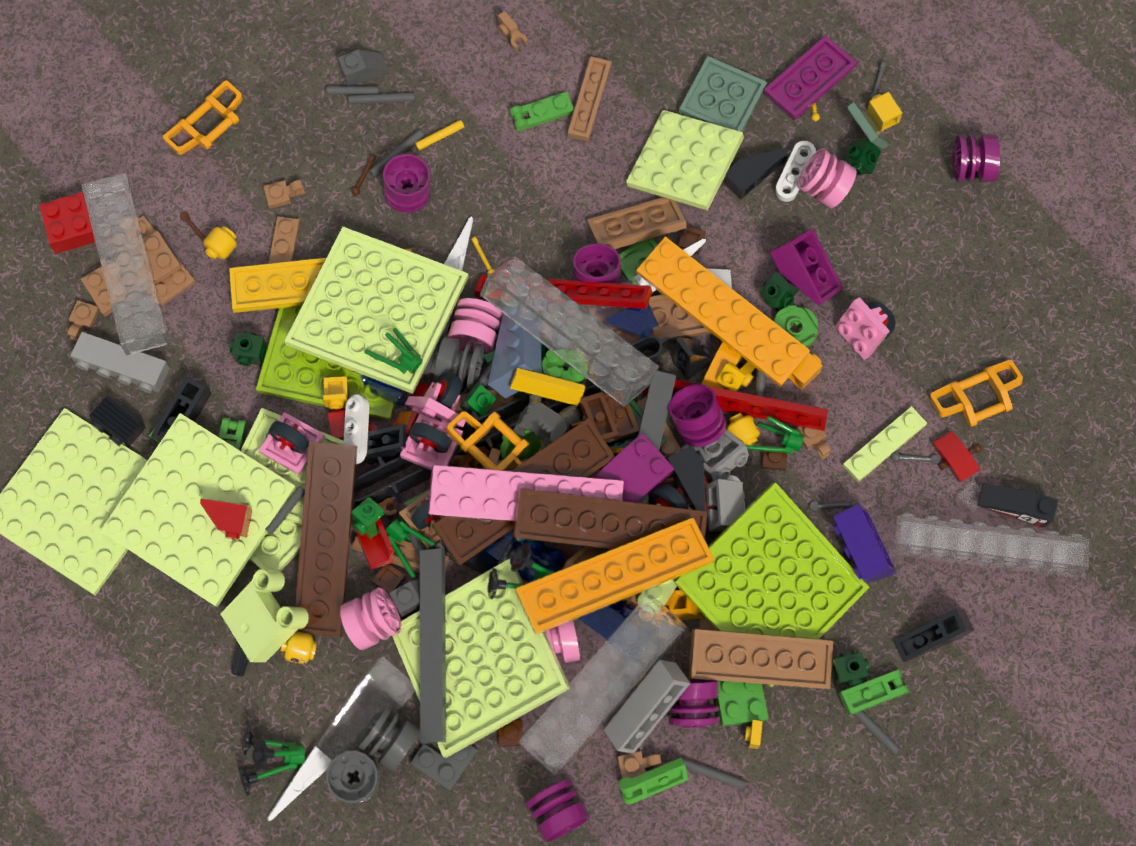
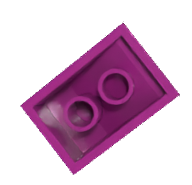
M813 228L792 237L770 251L773 262L778 267L780 273L817 305L822 304L843 289Z
M642 433L593 478L624 481L622 501L638 503L656 486L667 479L674 468Z

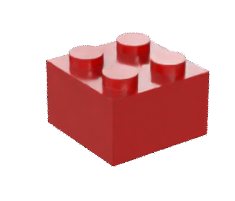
M83 192L39 204L48 241L55 254L99 242L89 202Z

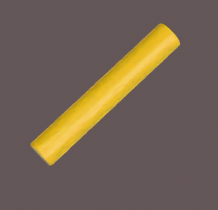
M459 120L416 142L415 146L420 151L463 129L464 124Z

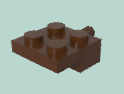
M624 388L606 394L600 392L581 398L579 407L583 420L570 424V428L573 429L587 418H590L606 443L638 434L640 431Z

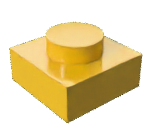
M753 720L751 727L746 726L745 741H749V748H759L763 721Z

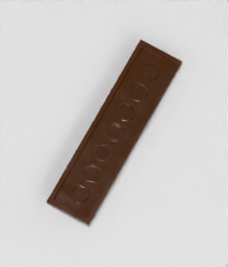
M587 418L511 471L588 477L614 459L615 456L590 418ZM444 516L432 524V527L457 564L461 565L512 530L515 521Z
M309 442L295 607H302L307 611L309 619L307 625L302 629H298V632L314 635L342 636L343 623L341 621L340 608L345 603L352 521L351 512L353 509L358 446Z
M519 488L513 537L616 549L694 518L705 539L708 512Z

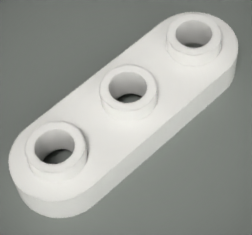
M800 141L794 146L778 180L775 193L781 201L789 202L794 200L800 190L797 186L799 176L808 160L816 152L814 145L808 141ZM806 152L808 156L803 157L800 153ZM793 170H796L799 172V174L793 175L791 172ZM783 189H789L790 193L785 194Z
M357 394L351 396L346 403L343 445L358 446L356 464H359L365 459L367 454L369 401L367 398Z

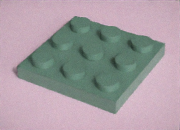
M707 56L679 108V113L693 119L743 132L766 88L767 82Z

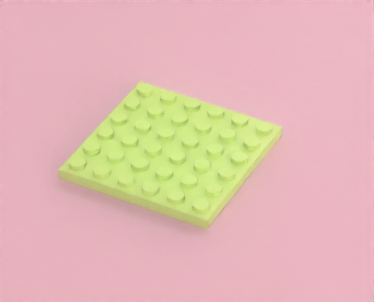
M342 227L285 339V345L413 394L469 278L468 273ZM397 328L413 349L421 355L423 362L414 373L411 374L407 371L403 374L400 370L365 354L364 351L369 350L400 364L401 362L398 358L402 352L385 336L387 332L390 333L404 346L393 332V329Z
M64 408L0 493V535L96 596L128 551L127 548L100 530L148 460L123 444L118 447L109 440L110 436L99 432L91 424Z
M180 413L100 531L218 607L266 535L265 528L271 523L297 487ZM200 499L241 504L250 507L252 515L247 538L239 537V540L225 538V534L216 528L201 506Z
M511 559L494 567L497 569L498 579L507 580L508 583L523 584L518 571H511ZM492 569L445 596L446 742L437 744L442 756L446 758L570 689L545 631L537 635L534 634L516 595V589H497L493 599H489L487 587L489 574L492 572ZM420 611L402 620L401 632L392 637L420 701Z

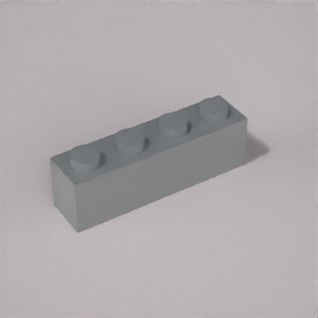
M81 332L70 355L76 363L75 366L82 370L88 371L90 368L96 370V373L104 378L116 377L118 378L117 381L124 385L136 384L140 390L151 393L152 390L159 393L170 369L164 360Z
M659 660L645 679L639 683L638 688L630 698L624 702L618 713L611 718L604 732L617 751L635 753L690 685L689 680L676 663Z

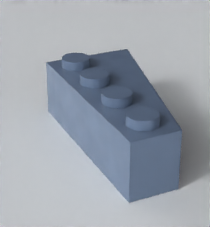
M523 296L504 307L488 385L504 398H508L518 392V390L510 389V384L517 368L542 374L540 310Z

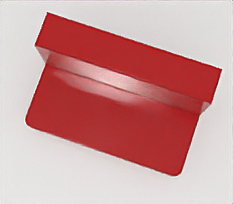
M381 519L375 522L378 533L372 539L365 534L360 535L354 528L370 570L393 563V548Z

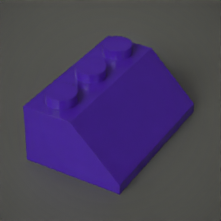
M857 504L833 516L836 521L833 527L839 537L843 536L846 544L843 545V548L848 558L853 557L856 564L853 569L859 580L863 578V581L870 583L897 574L871 517L864 507Z

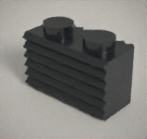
M108 395L89 415L93 421L91 425L99 432L103 433L105 431L111 435L109 440L118 447L123 444L129 448L146 428L142 421Z

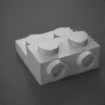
M727 429L714 443L703 447H694L695 451L699 450L704 457V476L711 482L717 479L727 480L730 476V471L736 466H744L749 456L746 444ZM686 444L681 448V451L690 447V445Z

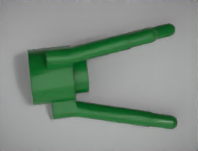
M394 328L393 332L404 346L390 333L387 332L385 336L402 352L398 358L401 362L400 364L369 350L364 351L365 354L400 370L403 374L407 371L411 374L414 373L423 362L421 355L413 349L397 328Z
M768 416V421L786 432L761 422L758 423V426L783 436L782 445H785V447L746 445L747 450L783 452L792 455L793 451H800L805 435Z
M396 519L386 529V533L392 548L410 576L414 578L415 573L396 542L398 541L401 544L406 539L411 542L408 536L412 534L431 546H434L435 543L409 527L404 521Z

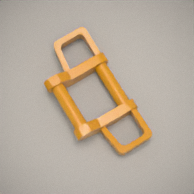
M223 81L205 98L204 103L185 120L181 119L163 135L165 143L178 155H183L197 145L208 150L215 139L232 124L235 125L240 121L234 111L243 100L241 92L228 81ZM225 90H230L236 98L226 109L216 99ZM212 107L224 120L209 134L204 136L198 133L191 125ZM183 130L192 140L178 147L170 139Z
M1007 360L984 368L983 372L962 381H953L930 394V401L940 417H946L962 411L969 427H973L983 419L1002 411L1008 412L1013 409L1008 391L1021 385L1023 376L1014 362ZM1009 369L1016 379L1004 385L997 372ZM988 380L998 397L999 403L974 413L972 405L963 390ZM951 392L958 404L943 408L937 398Z
M463 411L446 428V433L465 453L469 452L482 466L489 470L506 471L512 464L515 467L519 466L522 462L518 458L530 445L526 439L522 440L500 419L501 416L496 411L483 424ZM462 420H465L476 429L466 441L453 429ZM493 426L516 446L497 466L475 446Z

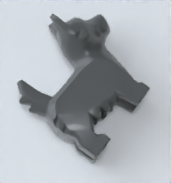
M532 394L529 397V404L520 413L519 420L516 422L513 431L521 438L525 434L524 429L534 432L535 436H539L538 438L543 440L542 450L570 431L571 423L582 421L580 419L581 412L576 405L571 404L559 413H556L541 403V396Z

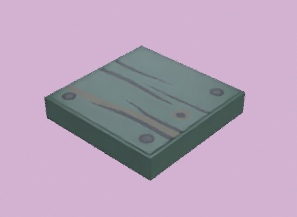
M855 102L848 106L847 109L870 142L881 149H885L890 145L865 109Z

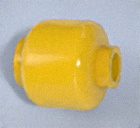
M225 226L222 228L215 227L203 241L206 248L204 252L213 260L216 258L225 260L236 248L237 242L235 239L237 237Z
M739 413L729 419L731 423L727 425L726 429L744 444L753 445L758 442L757 438L760 435V431L752 416L747 415L743 417L742 413Z
M296 631L280 647V651L284 652L286 661L306 664L314 658L317 641H313L311 634Z

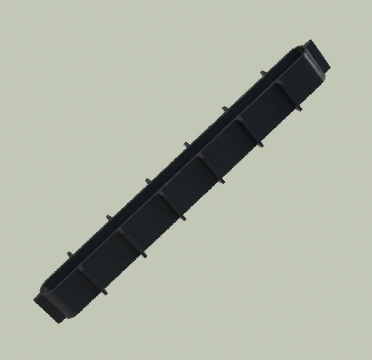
M651 335L645 336L619 350L611 343L610 354L589 364L587 379L644 351L651 350L656 352V354L585 388L582 398L600 392L606 393L622 384L631 386L632 379L652 370L660 364L661 355L668 351L669 337L659 339ZM518 391V399L482 417H478L473 410L471 411L472 417L483 424L496 411L501 416L500 419L504 421L522 412L529 404V397L532 394L525 395L524 392ZM542 397L541 402L549 398ZM558 401L548 406V408L559 413L571 404ZM516 422L508 427L513 430ZM469 423L457 428L463 431L462 438L464 440L476 431ZM497 431L480 439L475 446L481 447L485 445L490 451L491 448L502 444L503 434ZM460 449L454 453L453 457L455 455H465L466 453ZM380 456L377 457L380 464L379 467L355 478L354 494L415 463L401 457L384 463ZM423 467L362 498H353V509L368 497L377 504L387 498L395 497L400 504L402 502L399 494L431 479L432 470Z

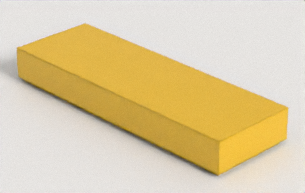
M517 368L512 378L510 389L578 406L585 391V385Z

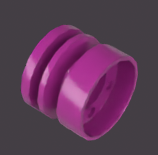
M957 135L952 152V167L956 182H963L965 176L967 182H972L975 172H977L980 182H995L998 178L1000 166L998 136L981 135L976 145L973 135H968L967 140L964 135Z
M400 154L393 157L386 164L383 171L384 198L387 204L395 211L402 213L416 212L427 204L430 196V169L425 161L412 154Z
M600 243L582 247L573 258V281L620 284V255L612 247Z
M693 384L682 388L671 398L668 406L669 413L685 444L693 445V447H703L714 443L723 435L727 425L726 419L719 406L717 397L710 387L703 384Z
M688 679L690 685L677 699L679 704L673 705L669 709V712L679 713V715L668 717L669 724L684 728H702L720 723L718 715H708V712L719 711V706L708 704L709 699L719 697L718 680Z
M565 780L545 787L525 804L528 811L537 809L531 814L532 820L545 818L537 828L545 843L569 832L567 827L572 831L590 819V815L583 803L570 804L578 795L577 791L566 793L573 787L571 780Z

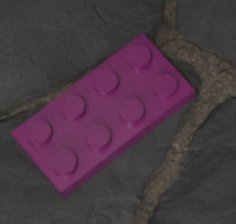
M825 35L764 89V95L796 121L856 68L857 62Z

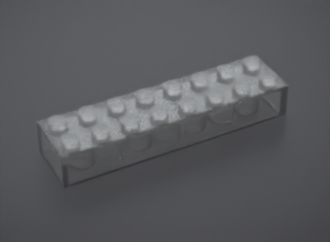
M122 173L81 184L120 344L126 356L171 344L133 190L127 174Z
M514 256L487 276L480 294L483 298L623 407L650 385L659 368L658 365L519 258Z
M904 513L901 516L897 515L891 527L889 555L1078 578L1089 567L1090 539L1083 538L1080 534L1063 536L1055 531L1038 533L1031 528L1013 530L1007 525L989 527L986 523L982 522L964 524L962 520L958 519L940 521L939 518L927 516L923 519L915 518L913 514Z
M652 594L646 596L570 682V689L556 698L520 739L519 743L554 776L561 772L688 627Z

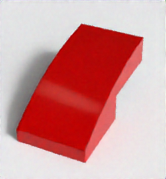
M953 431L932 443L943 462H947L958 482H962L981 470Z

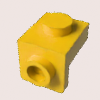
M728 362L718 376L717 381L730 391L737 392L742 386L747 387L754 377L751 373L755 367L747 362L741 369H738Z
M347 376L323 378V402L325 407L341 409L343 406H346L348 401Z

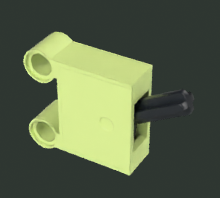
M261 569L256 571L253 580L221 612V616L239 643L231 669L232 674L236 676H244L248 661L267 662L298 629L304 628L308 623V613L304 608L287 606L281 608L271 592L280 591L285 583L284 575L278 570Z

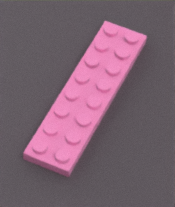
M432 465L428 514L515 521L519 488L622 501L624 481Z

